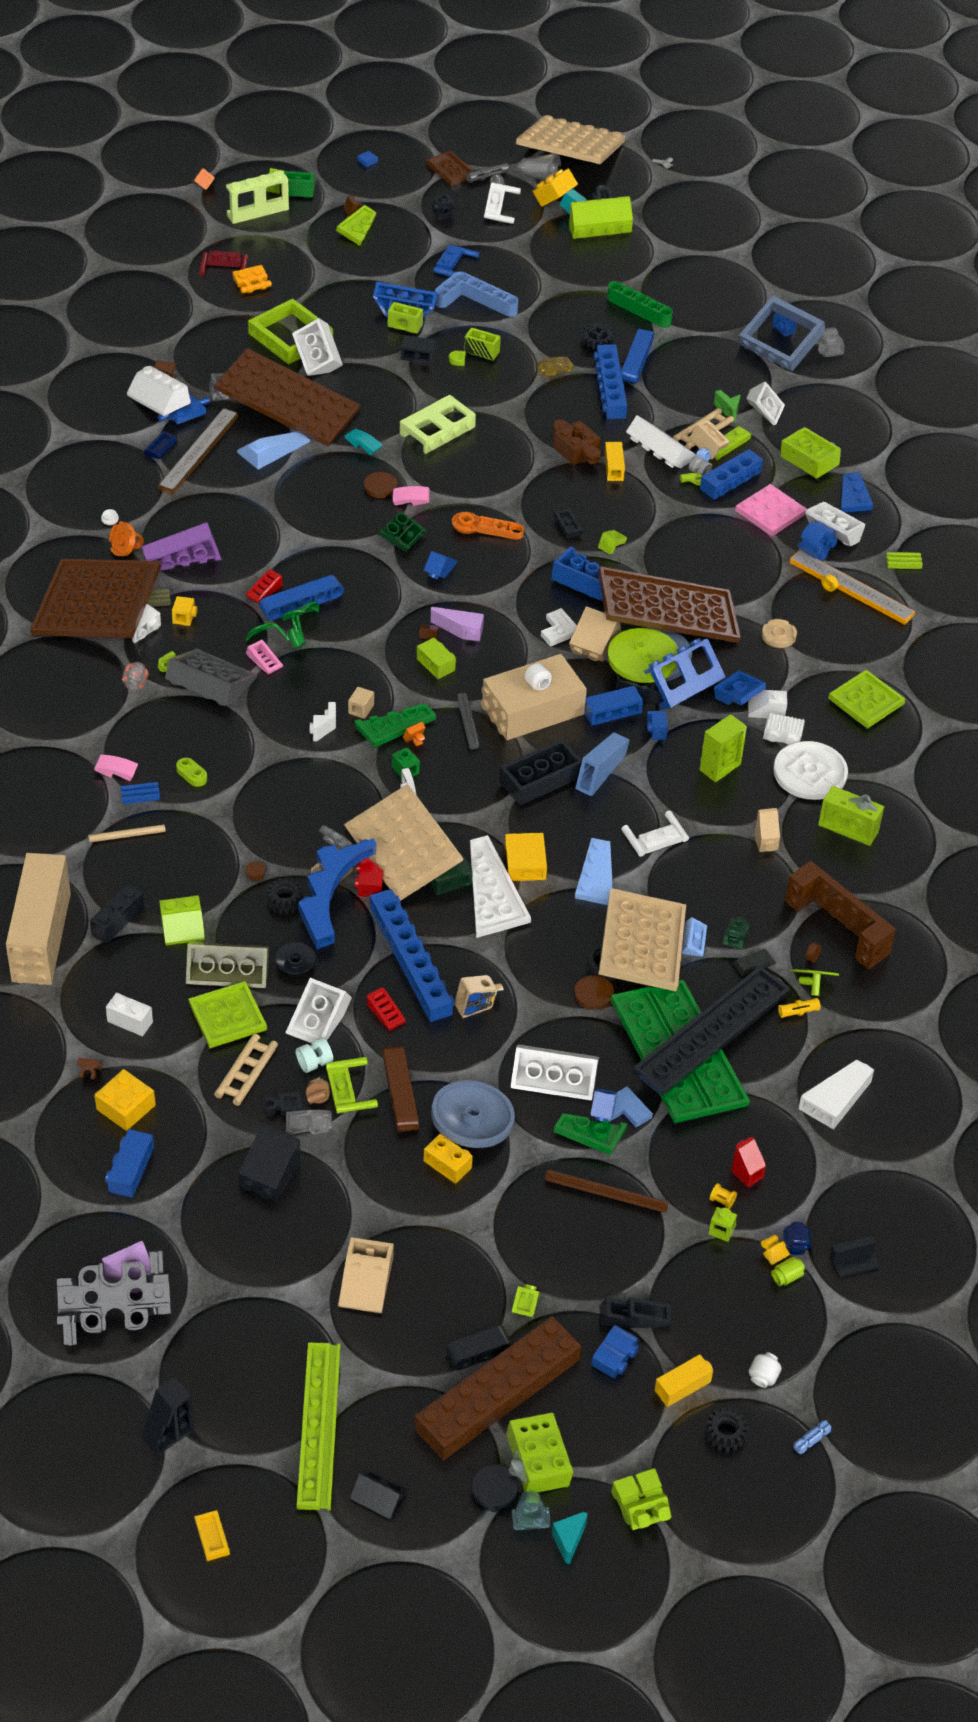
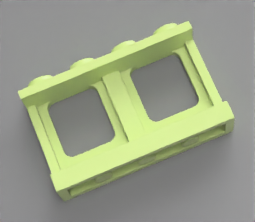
M276 171L271 174L248 178L226 185L227 190L230 192V210H227V216L233 224L289 210L288 178L283 171ZM281 183L282 197L266 200V188ZM253 191L254 204L238 208V195Z
M448 395L401 420L400 435L403 437L409 434L424 445L423 452L426 454L474 428L476 414L451 395ZM455 407L466 417L457 422H451L445 415L452 412ZM430 423H434L441 429L431 436H427L419 430Z

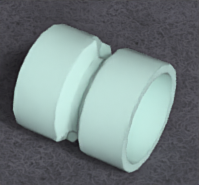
M324 1038L311 1042V1046L306 1044L296 1048L297 1060L305 1073L317 1069L318 1064L324 1066L326 1063L333 1062L331 1048Z

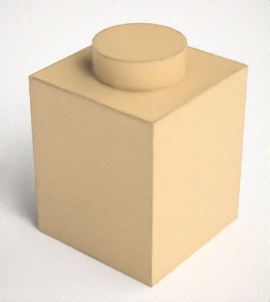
M357 687L348 700V714L365 719L374 706V692Z

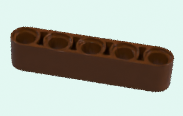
M404 1047L383 1048V1061L397 1132L419 1130L418 1115Z

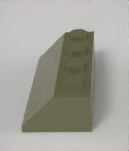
M190 942L187 946L186 984L231 986L246 981L248 987L266 988L269 946Z

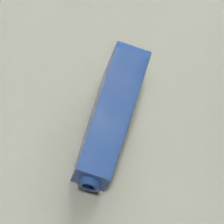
M613 732L583 757L575 789L592 796L625 757L629 739Z

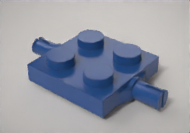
M189 393L190 404L165 416L160 414L158 415V420L161 422L171 419L180 424L206 414V408L203 405L209 404L210 400L208 397L199 400Z

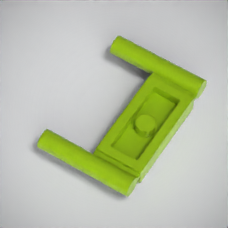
M367 1057L326 1063L328 1080L337 1114L378 1107L377 1099L361 1102L355 1101L348 1071L350 1067L368 1065Z

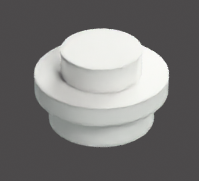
M108 509L103 512L101 520L104 524L113 525L118 522L119 517L116 511Z

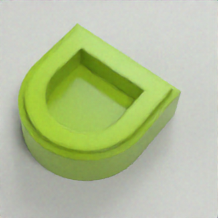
M451 352L449 354V362L453 365L464 366L466 352Z

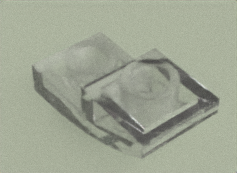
M300 1110L286 1112V1132L288 1134L309 1131L311 1134L331 1131V1111Z

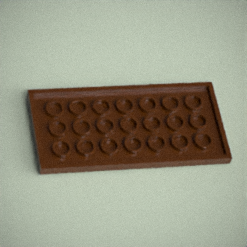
M248 348L214 386L215 390L328 447L360 409V404Z
M601 566L598 569L606 620L738 643L741 639L730 590Z

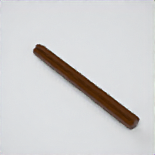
M547 1170L545 1180L664 1213L668 1209L667 1201L552 1170Z

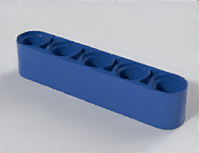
M638 329L622 368L621 374L624 382L637 384L653 343V331Z
M329 575L265 597L260 601L259 608L268 620H275L282 617L285 613L298 609L310 602L316 601L318 604L338 598L343 594L344 588L334 575Z

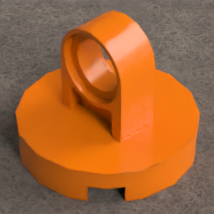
M120 521L118 525L114 524L109 535V542H112L113 547L110 548L112 553L121 557L128 556L133 549L140 548L144 541L143 537L135 532L133 526L128 522Z

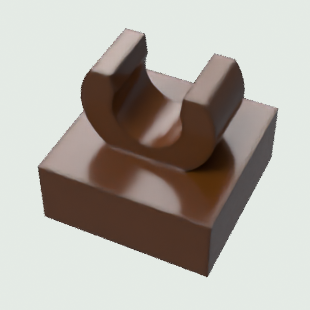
M348 196L343 209L348 217H350L359 210L358 206L362 207L363 205L360 201H356L354 196Z
M78 1058L77 1066L82 1068L80 1070V1077L84 1078L85 1073L91 1071V1079L95 1080L97 1077L96 1070L101 1071L103 1063L99 1060Z

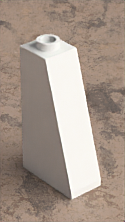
M855 1060L804 1093L800 1099L799 1110L834 1129L871 1083L874 1069L867 1064Z

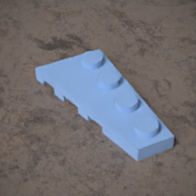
M592 838L575 892V899L608 905L610 888H612L610 841Z

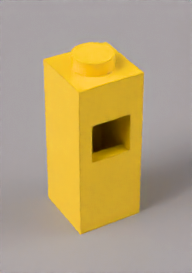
M605 442L604 457L607 481H624L625 464L622 442Z
M699 1354L657 1378L654 1391L664 1404L669 1407L711 1383L713 1368Z

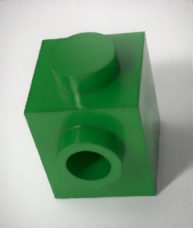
M407 747L392 754V768L401 778L402 769L409 768L413 777L420 772V760Z

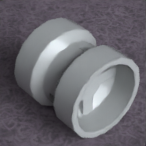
M696 456L690 462L689 470L693 473L705 475L712 470V464L707 461L704 462L702 458Z

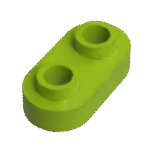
M182 758L177 761V773L192 786L200 787L206 784L207 772L190 758Z

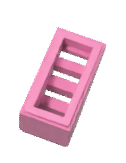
M263 640L248 646L246 651L248 657L267 674L283 667V664Z

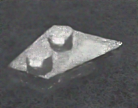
M325 825L319 830L324 835L323 839L326 842L340 849L345 846L354 845L343 835Z

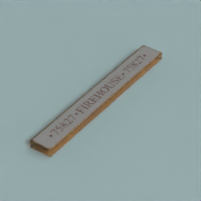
M223 408L159 483L158 490L174 494L238 418V413Z

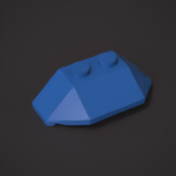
M376 282L373 298L387 318L388 310L393 302L423 309L424 317L435 308L438 293Z

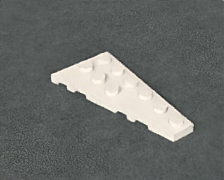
M488 835L470 840L476 938L531 923V917Z

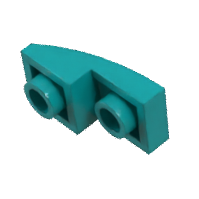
M354 429L345 435V438L355 448L361 446L370 456L383 446L374 437L358 429Z

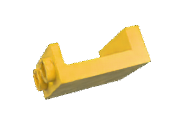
M543 833L505 834L507 873L511 880H546L547 862Z

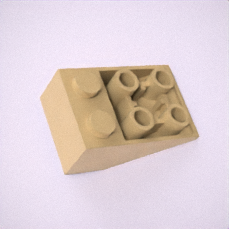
M350 1238L338 1307L382 1313L393 1262L394 1244Z

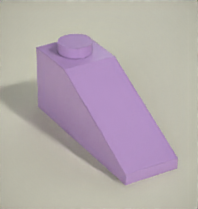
M431 607V622L462 639L480 641L484 614Z

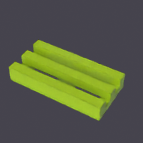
M886 553L888 568L922 569L921 553Z

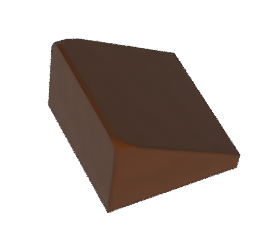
M421 624L419 638H435L437 640L439 626Z

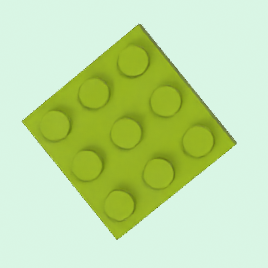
M868 670L861 672L829 693L828 697L829 700L867 729L905 704L904 697Z
M246 981L189 998V1005L209 1048L267 1030L265 1020Z

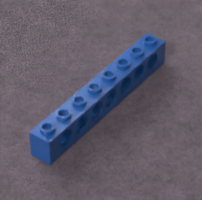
M392 889L370 895V909L429 1021L432 1022L451 1016L453 1006H455L452 995H448L444 980H440L438 969L432 965L430 954L428 951L425 952L422 939L417 937L415 926L413 923L410 924L407 911L402 909L398 895L395 896Z

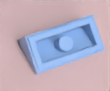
M692 917L684 923L681 954L700 957L704 955L707 925Z

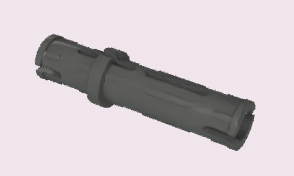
M507 163L485 169L480 168L475 172L467 173L466 179L469 183L476 180L482 181L487 177L509 172V166Z

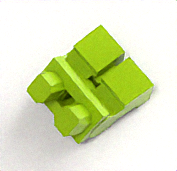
M655 1468L636 1474L635 1479L632 1475L613 1482L612 1495L622 1510L624 1520L630 1525L632 1530L642 1529L650 1524L666 1521L671 1518L668 1498L662 1491V1485Z

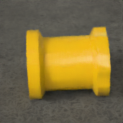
M717 1183L710 1194L709 1200H715L725 1205V1208L730 1209L734 1204L737 1192H730Z

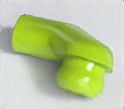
M173 651L158 659V669L161 672L167 671L169 659L176 656Z

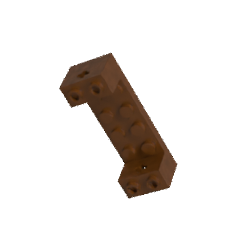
M810 861L789 875L785 902L799 912L815 901L820 907H823L834 918L844 924L847 929L859 936L855 959L860 964L871 969L890 955L896 929L816 864Z

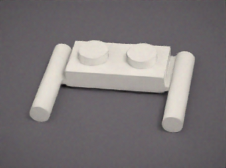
M491 182L484 218L514 224L515 218L500 215L504 193L520 194L521 188Z
M671 811L665 813L671 825L641 834L638 839H636L628 825H624L621 828L640 857L645 855V853L681 841L686 842L689 839V836Z

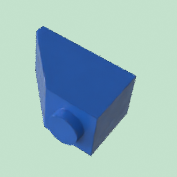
M431 551L424 571L429 572L428 576L432 578H445L457 564V560Z

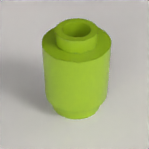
M791 1257L775 1266L771 1274L777 1285L786 1286L804 1275L803 1270H805V1266L799 1258Z

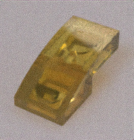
M553 357L537 363V367L544 375L556 376L559 370L572 372L574 368L568 357Z

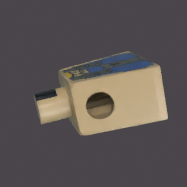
M488 975L464 977L460 980L454 1003L462 1018L490 1009L493 1006L495 997L503 995L504 989L501 983L494 984Z

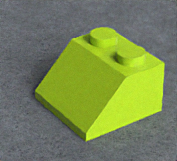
M199 895L159 901L166 946L205 940Z

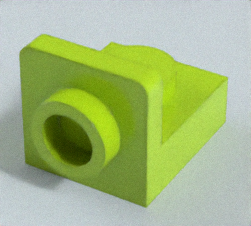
M615 530L603 532L598 548L611 555L614 553L616 546L625 544L627 537Z
M524 1284L523 1287L518 1286L512 1313L530 1318L534 1317L537 1301L540 1297V1292L536 1291L537 1287Z

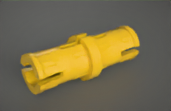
M818 998L805 1001L796 1000L795 1003L778 1006L781 1018L792 1015L802 1016L804 1013L820 1010ZM806 1006L805 1008L792 1010V1008Z

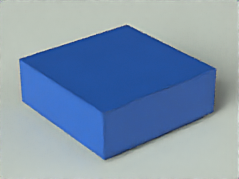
M367 151L358 155L357 160L365 167L377 163L378 157Z

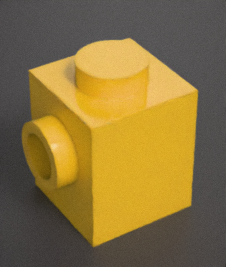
M177 596L172 609L173 624L190 626L193 617L197 615V606H195L194 599Z

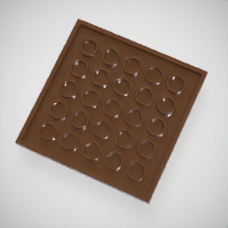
M61 559L31 626V634L133 638L162 567L160 561Z

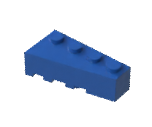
M573 547L568 548L554 561L551 579L603 601L598 577L599 564L586 560L587 556L582 553L577 554Z

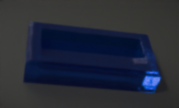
M162 432L144 449L145 455L159 460L177 442V437Z

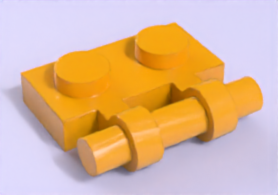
M262 265L233 272V278L238 288L240 287L241 293L247 292L249 294L253 293L254 290H265L266 287L272 286L271 281H267L268 276Z

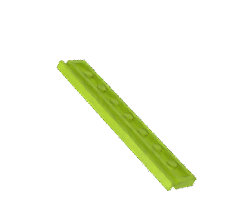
M308 1343L297 1509L320 1510V1508L331 1510L340 1344Z

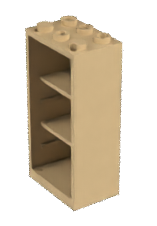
M26 853L6 941L12 982L52 985L71 895L66 855Z

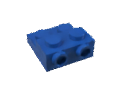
M737 671L714 687L715 699L727 705L732 702L742 705L766 689L765 682L741 671Z

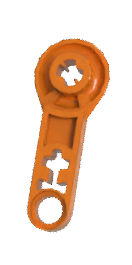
M460 512L452 518V525L455 530L463 534L478 532L519 540L524 535V527L519 523L484 516L479 517L470 512ZM513 530H518L520 533H515Z

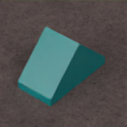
M582 1512L553 1523L552 1535L564 1561L568 1564L572 1560L586 1527L588 1513Z

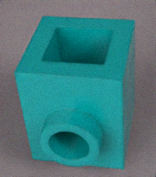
M574 189L566 192L559 205L570 214L571 202L586 201V199Z

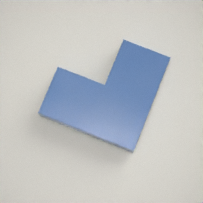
M625 1087L617 1092L614 1115L608 1121L610 1122L624 1114L635 1127H638L650 1120L653 1114L628 1087Z

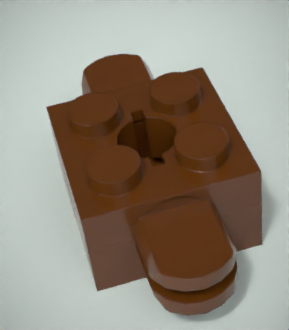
M564 419L554 422L553 448L572 465H576L584 460L590 464H596L600 461L601 438L580 420L571 425Z

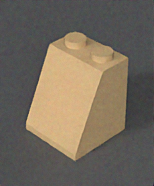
M586 607L569 642L572 652L577 655H586L593 661L600 660L604 662L608 656L610 642L616 635L622 632L620 622L606 620L605 613Z

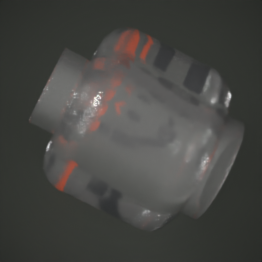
M130 663L126 666L122 680L127 688L138 690L144 687L149 673L142 663Z

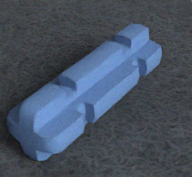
M822 1420L817 1424L818 1427H813L802 1436V1439L799 1438L794 1442L793 1448L798 1454L804 1453L807 1447L810 1448L823 1438L822 1435L825 1436L831 1431L832 1427L826 1420Z

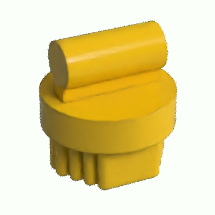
M776 1235L761 1241V1246L766 1249L763 1255L769 1260L771 1265L790 1255L784 1241L779 1243Z

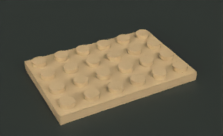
M408 784L344 824L357 844L362 840L374 838L377 844L376 854L368 858L383 870V881L389 889H392L395 896L398 895L400 901L463 861L461 854Z
M610 888L598 974L677 991L686 905Z

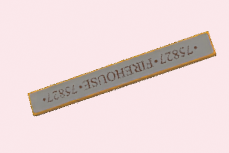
M801 550L790 558L792 565L820 580L826 574L833 575L839 583L837 589L904 625L915 615L914 610Z

